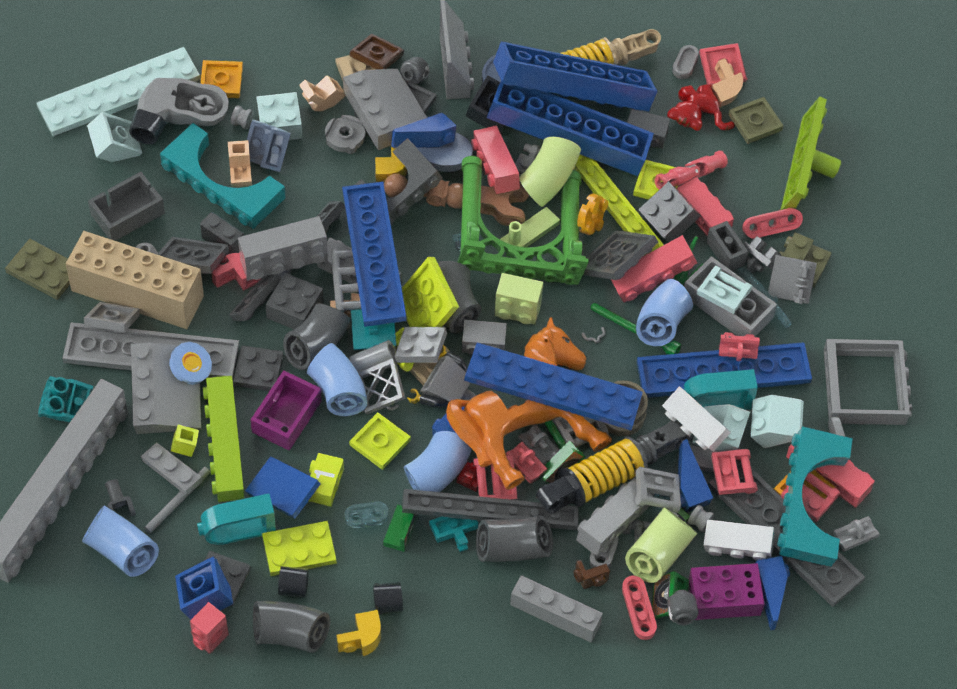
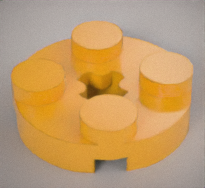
M594 193L586 198L589 200L587 205L582 204L577 220V225L581 227L579 231L586 235H592L596 230L601 231L604 225V212L609 204L608 200Z

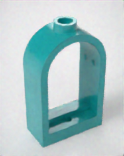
M754 369L700 374L687 380L683 390L702 407L730 404L744 410H750L753 407V399L756 397L758 387Z
M269 493L210 507L202 513L200 517L201 522L197 523L199 536L204 535L208 543L216 545L262 536V533L276 531L274 510Z

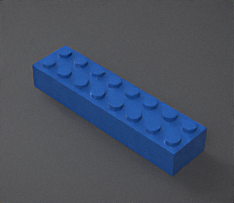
M501 41L493 61L501 82L507 86L516 85L527 90L537 89L544 93H557L563 97L572 96L583 101L592 100L599 104L607 103L619 108L628 107L648 112L657 94V89L647 71Z
M501 81L487 115V118L542 140L547 137H560L570 140L581 148V155L635 176L639 175L645 163L654 134L557 95L544 93L537 89L527 90L516 85L507 86Z

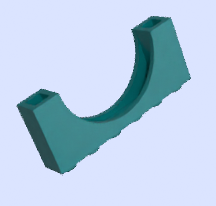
M192 123L160 153L162 167L166 171H171L177 175L180 181L191 185L197 193L204 194L213 204L221 206L227 214L234 215L243 225H248L254 229L286 198L285 186L271 176L255 185L242 188L226 187L210 180L199 166L201 156L209 146L208 133Z
M803 426L798 433H794L791 445L794 446V452L791 453L789 458L791 473H788L786 479V486H789L783 500V506H786V510L782 514L780 521L783 531L780 533L777 546L780 547L779 555L829 567L837 560L840 539L823 532L810 519L803 504L802 487L805 477L813 470L828 465L844 466L850 459L853 438Z

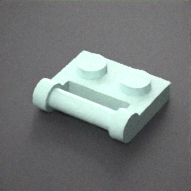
M715 266L699 287L697 295L734 314L745 297L750 293L753 285L747 282L743 283L721 271L722 268ZM717 278L737 288L738 290H740V292L717 280Z

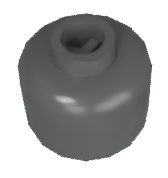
M412 57L402 64L400 74L403 79L417 85L427 79L430 69L428 63L423 58Z
M678 590L669 597L667 601L669 617L673 622L684 626L691 624L697 618V600L692 593Z

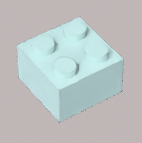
M297 92L257 96L260 122L291 133L289 140L302 139V124Z

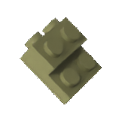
M795 232L793 237H787L784 244L785 252L780 251L779 253L784 257L817 263L812 285L815 288L832 253L813 245V239Z

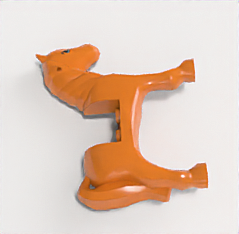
M552 317L549 318L547 327L532 335L525 346L524 356L555 366L564 365L574 370H582L586 364L585 354L572 343L568 335L561 328L554 325ZM485 391L470 400H451L446 410L447 420L460 439L476 453L480 467L483 468L493 464L494 472L502 479L506 490L513 489L524 481L521 471L511 467L503 446L504 436L514 430L562 417L570 424L575 435L580 440L589 442L594 452L602 450L612 442L611 437L606 432L597 430L581 415L531 400H527L520 406L513 405L507 409L499 396L493 391Z

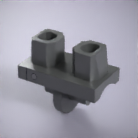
M758 236L750 244L747 242L743 244L747 251L754 256L753 258L748 256L746 259L748 263L747 270L751 273L757 270L762 272L764 270L762 262L773 270L775 256L782 255L772 247L764 255L761 254L767 243Z
M536 425L518 436V440L523 442L529 449H532L535 452V456L544 466L559 451L548 439V435L542 432Z

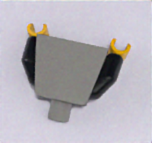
M443 345L441 350L443 352L440 353L437 364L421 389L423 394L420 395L416 389H411L410 392L417 394L414 399L407 397L409 402L412 404L420 402V404L435 408H447L451 400L472 399L475 394L467 389L470 382L464 381L467 372L464 360L450 351L446 352V347Z

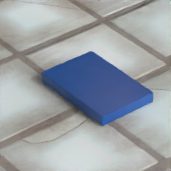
M270 457L245 492L252 497L269 493L273 508L295 519L321 483L317 479Z

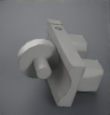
M869 516L860 520H853L851 524L836 529L833 532L834 536L840 539L839 546L842 551H847L879 537V532L873 526Z

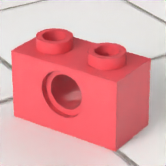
M209 602L190 621L194 645L200 650L205 649L208 653H211L229 635L226 615Z

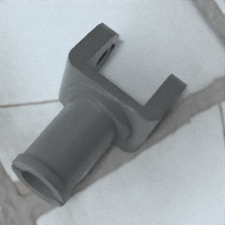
M118 479L106 482L105 487L111 500L107 507L114 511L116 508L127 505L131 516H135L136 513L131 498L123 496Z

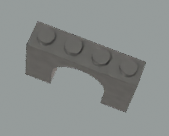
M408 138L392 151L407 168L409 179L405 189L400 194L392 198H386L391 225L443 179L439 172ZM361 179L355 185L366 183Z

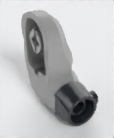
M156 78L145 88L139 98L129 133L132 138L140 143L154 144L168 122L179 125L192 123L199 126L216 125L226 116L229 103L227 95L220 87L215 85L200 84L182 78Z

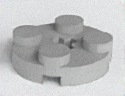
M342 115L341 118L336 120L333 118L325 128L326 143L336 151L348 154L355 153L365 141V128L358 118L351 115ZM346 131L349 132L348 136H342V134H340L345 133Z

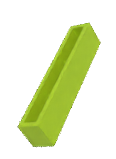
M232 375L206 378L207 386L203 387L204 400L208 399L209 405L204 406L205 416L210 418V424H206L207 437H212V443H208L209 456H214V462H210L211 475L216 477V481H212L213 495L217 494L218 502L245 499Z

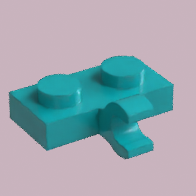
M439 517L429 521V526L437 543L454 537L459 552L468 549V540L465 533L476 530L479 526L477 520Z

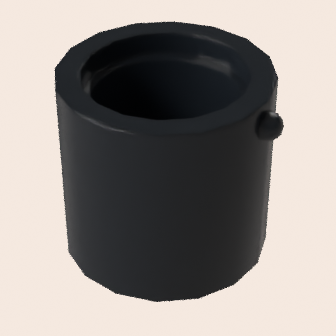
M281 566L278 595L306 598L309 577L308 568Z
M400 582L375 583L373 585L375 610H378L379 615L403 611Z

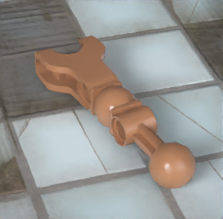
M401 174L388 176L384 182L385 193L390 198L397 196L405 189L408 180ZM440 180L435 188L430 189L424 194V197H427L428 204L432 206L445 207L447 203L452 208H462L463 184L453 183L449 185V181ZM521 183L520 189L496 194L493 187L481 186L480 213L492 215L498 223L504 226H509L514 221L522 224L525 222V213L522 209L513 207L511 203L524 202L529 194Z

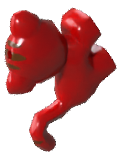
M710 84L699 86L697 91L691 85L682 87L678 92V97L683 102L677 103L667 113V116L672 120H676L679 125L687 128L691 127L696 131H700L702 128L701 111L714 114L715 126L719 129L730 130L734 128V122H722L720 102L713 93Z

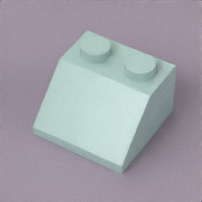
M101 112L87 125L97 158L115 162L142 154L140 143L132 138L129 133L132 121Z
M777 395L753 399L751 438L763 448L792 442L794 433H798L802 427L804 401Z
M730 404L705 406L704 408L731 432L718 446L716 451L737 450L750 412ZM694 435L692 444L699 446L696 443L698 438Z

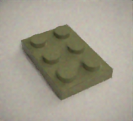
M30 238L5 267L6 273L56 300L60 298L70 285L66 268L68 259Z

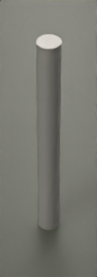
M204 467L198 475L201 476L203 481L211 472L208 468ZM180 491L144 527L145 530L151 534L187 496Z

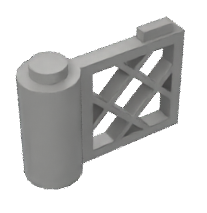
M390 340L350 356V361L357 370L365 391L368 390L366 392L367 406L363 410L366 414L405 399L394 357L396 349ZM391 367L392 374L389 379L382 378L384 370ZM372 375L375 378L370 388L365 386L363 378ZM379 380L387 382L381 394L374 391ZM391 385L396 387L398 395L388 398L386 395ZM372 393L379 395L380 397L376 404L370 406L369 399Z

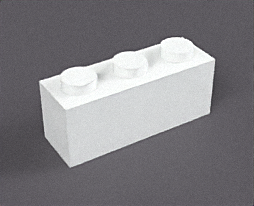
M680 386L662 405L667 410L665 415L673 422L678 420L682 424L680 428L688 436H691V434L695 435L698 438L696 443L704 450L709 448L714 452L731 433Z
M707 520L704 548L706 552L714 556H721L723 553L731 554L730 556L734 558H744V556L753 557L754 560L772 558L775 538L774 527Z

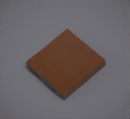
M370 34L350 50L349 56L376 70L387 69L403 56L404 49L374 34Z

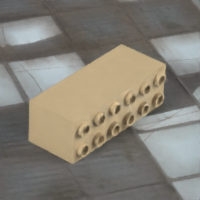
M83 231L66 262L71 291L106 303L139 308V314L184 329H188L204 297L201 270L199 268Z

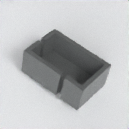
M142 172L108 189L110 206H108L107 197L104 192L88 200L91 216L107 237L114 241L165 214L162 197L154 187L151 188V183Z

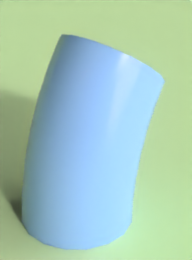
M667 279L645 301L636 324L637 335L645 344L663 346L669 343L675 337L677 326L681 320L692 310V298L685 287L678 281Z
M333 343L326 345L310 363L307 374L321 388L327 409L331 413L338 416L358 414L367 406V396L363 382L345 354Z
M450 431L436 432L422 454L404 466L406 477L412 489L432 492L442 491L460 473L470 456L472 448L460 439L457 433Z
M105 505L95 516L82 540L83 543L105 556L130 577L139 576L149 570L155 563L159 553L158 545L150 537Z

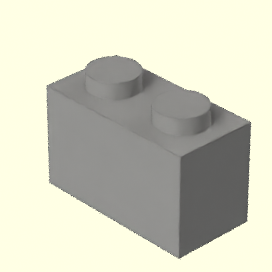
M464 320L462 352L472 355L477 342L505 350L507 323Z

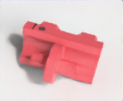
M725 332L724 335L721 334L719 356L736 357V361H741L742 358L757 359L760 338L752 334L735 336L733 333Z
M523 442L505 453L506 456L513 455L514 467L521 471L529 483H533L547 472V468L535 456V452L529 449Z

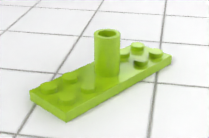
M820 96L802 117L781 210L787 208L796 209L800 200L806 198L809 191L807 183L812 177V171L810 170L834 178L840 168V159L816 150L818 136L823 129L822 119L827 112V108H825L827 99Z

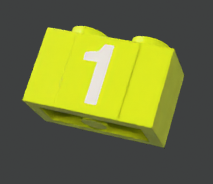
M318 453L316 461L312 460L309 469L310 476L317 479L321 485L309 499L310 502L332 507L344 471L343 459Z

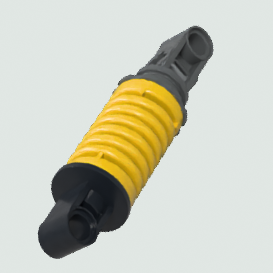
M678 420L675 422L670 421L668 424L655 429L647 435H640L636 440L627 436L607 449H603L601 452H597L593 456L580 461V463L561 469L560 479L542 486L537 491L536 498L549 514L555 513L571 503L581 507L586 502L592 500V497L596 498L599 494H604L606 491L613 489V487L619 486L620 483L627 482V479H633L636 477V470L639 467L648 468L647 464H653L658 458L679 449L682 441L687 439L689 442L691 436H688L680 428L682 424Z

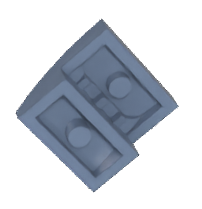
M252 119L247 136L250 162L260 164V167L280 172L291 133Z

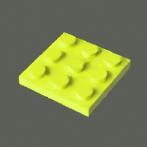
M427 257L402 287L406 319L410 327H442L459 308L435 257Z

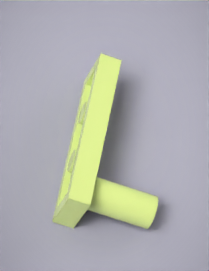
M545 207L522 224L517 221L511 222L509 233L500 240L514 246L528 247L560 224V219Z

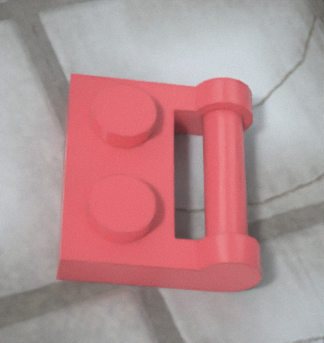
M750 450L712 452L711 459L719 495L744 492L752 494L758 491L749 460L751 458ZM736 460L741 461L745 478L744 483H740Z
M513 455L506 456L511 467L514 468ZM478 458L473 459L477 469L480 497L517 499L516 487L506 490L502 479L494 472L493 464H491L493 495H488L485 467H480Z
M809 473L805 480L828 496L826 499H823L803 484L802 500L808 516L817 522L838 498L840 491L836 488L832 489ZM789 486L781 494L783 499L785 494L788 493Z

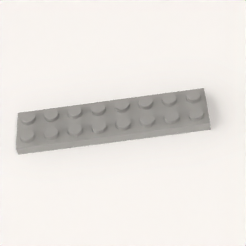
M71 322L62 359L63 363L132 370L131 344L162 343L180 345L185 342H193L204 347L210 355L212 368L207 378L232 375L233 380L239 340L127 329L122 333H114L112 330L93 329L91 326Z

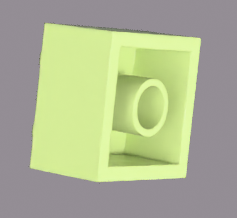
M502 273L496 292L495 316L504 320L511 319L520 321L523 324L536 325L541 307L543 282Z

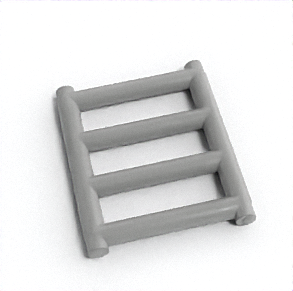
M333 248L331 250L336 309L343 313L344 310L361 309L360 301L344 302L343 293L359 292L357 283L342 285V276L356 275L355 266L341 268L340 259L353 258L352 250L339 251L338 248Z

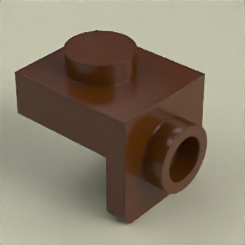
M581 560L576 561L573 573L577 583L581 582L583 589L605 584L609 579L610 570L607 564L585 570Z

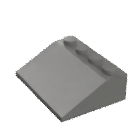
M440 0V45L446 99L470 98V90H474V79L469 76V74H472V63L468 62L467 59L470 58V47L466 46V43H468V31H464L463 22L445 0Z
M398 69L361 70L343 77L344 93L378 150L391 146L393 129L427 118Z
M162 343L131 344L133 426L136 434L174 432L178 424L202 430L200 383L190 385L187 382H181L174 376L169 366L171 353L179 345Z

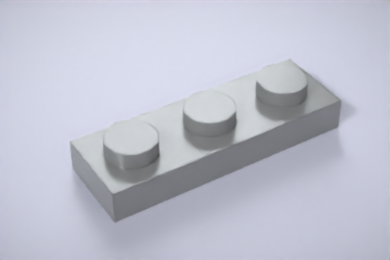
M157 442L141 456L145 464L186 496L203 482L201 476Z

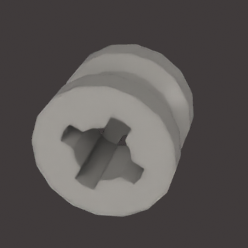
M237 105L231 116V124L235 126L241 125L242 128L248 129L253 119V110H244L242 106Z
M698 505L690 515L688 524L691 526L696 525L699 531L705 532L707 520H713L715 514L706 512L701 505Z

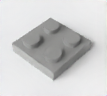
M99 302L84 317V325L91 326L93 329H108L114 333H122L139 317L140 309Z
M405 327L394 356L396 363H437L447 335L446 328Z

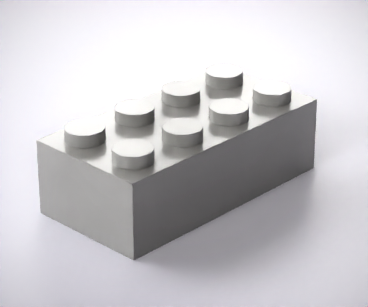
M319 216L238 237L240 261L247 281L257 280L271 274H280L293 268L299 269L305 265L321 263L328 259L327 236Z
M711 256L685 282L684 287L690 294L693 304L735 335L745 336L746 334H752L756 336L774 318L777 304L752 287L748 296L745 297L735 313L732 314L697 295L699 287L715 266L722 268L721 271L746 283L745 280ZM717 278V280L740 292V290H738L737 288Z

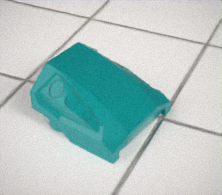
M50 376L42 393L38 417L44 416L70 423L91 394L93 386L74 379Z

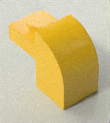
M391 146V157H375L376 182L384 183L387 177L392 174H401L406 177L407 168L392 152L396 148Z
M378 610L355 614L357 631L336 635L338 652L350 653L361 648L362 655L366 656L378 647L381 640V623Z

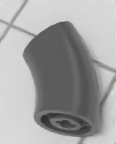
M440 261L437 263L459 305V308L447 320L445 325L451 333L457 334L463 331L464 320L476 321L482 308L472 292L469 268L458 262Z
M316 303L307 319L284 337V351L289 362L299 370L307 369L314 357L326 345L333 343L336 346L351 324V318L333 307Z
M539 515L517 519L481 520L476 535L478 558L481 562H509L549 557L553 550V536L547 519Z
M255 601L253 632L257 644L284 645L314 653L322 646L328 635L330 616L326 612L287 602Z

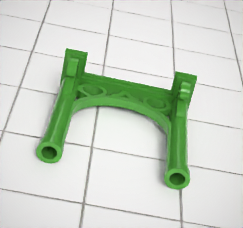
M476 156L463 158L461 167L463 171L461 253L457 262L468 267L470 271H481L488 274L505 273L528 279L578 285L588 264L586 256H581L582 241H579V226L577 225L581 174L577 171H572L570 177L561 188V231L557 238L539 247H519L496 238L483 224L480 213L482 160ZM479 233L484 238L481 241H479ZM562 241L563 254L560 250L556 248ZM492 245L499 253L488 254L484 251L485 246ZM504 252H506V256H509L510 258L503 257ZM549 253L556 257L557 262H547L543 260L542 255ZM536 256V261L529 260L533 259V257Z

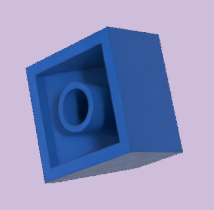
M214 556L175 576L180 610L190 620L208 602L219 611L233 604L231 587Z

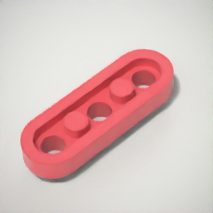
M787 208L747 218L743 223L742 230L750 238L754 239L756 236L760 238L798 228L802 224L803 216L799 210ZM793 215V219L788 221V217ZM773 219V225L769 226V221ZM751 224L755 225L753 230H750Z
M629 576L623 581L622 592L635 635L639 639L649 640L654 637L657 624L646 586L640 577ZM634 587L637 591L632 592L630 588ZM640 607L643 611L638 612L635 608ZM645 627L649 631L644 632L641 630V628Z

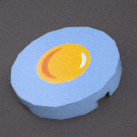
M185 342L172 351L169 366L178 380L194 385L199 384L209 376L212 361L204 347L197 343Z

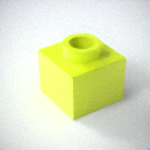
M178 424L173 436L171 451L192 457L197 444L199 430Z

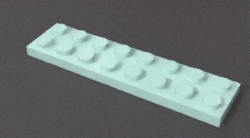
M182 47L37 102V107L52 136H56L92 122L101 112L113 114L138 104L145 88L156 78H182L196 82L200 80V74L187 51Z

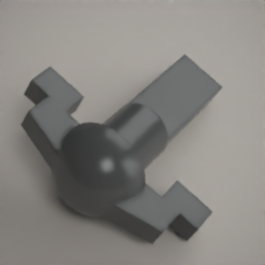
M635 520L623 531V534H630V530L634 529L636 542L643 534V529L648 528L651 523Z

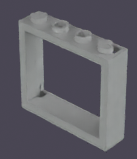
M826 339L824 363L829 417L838 416L842 424L906 425L908 418L912 416V404H909L908 401L911 395L910 385H907L906 381L909 378V368L905 367L907 352L903 349V341ZM836 356L893 357L898 410L841 409Z

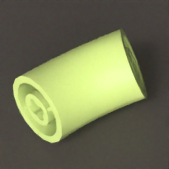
M560 137L545 138L535 160L519 176L525 190L541 207H544L560 191L577 163L581 148L570 140Z
M664 507L628 550L625 559L629 570L634 576L640 577L645 582H657L697 535V532Z

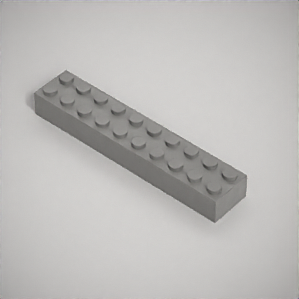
M100 379L0 521L1 580L9 583L12 577L17 576L23 561L31 556L36 542L42 540L46 528L55 521L61 506L64 507L67 504L70 493L73 489L78 488L82 476L91 469L95 457L103 452L105 443L114 436L120 421L123 422L126 419L128 410L123 389Z

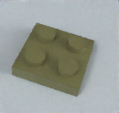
M765 97L729 110L728 115L747 144L783 130V124Z

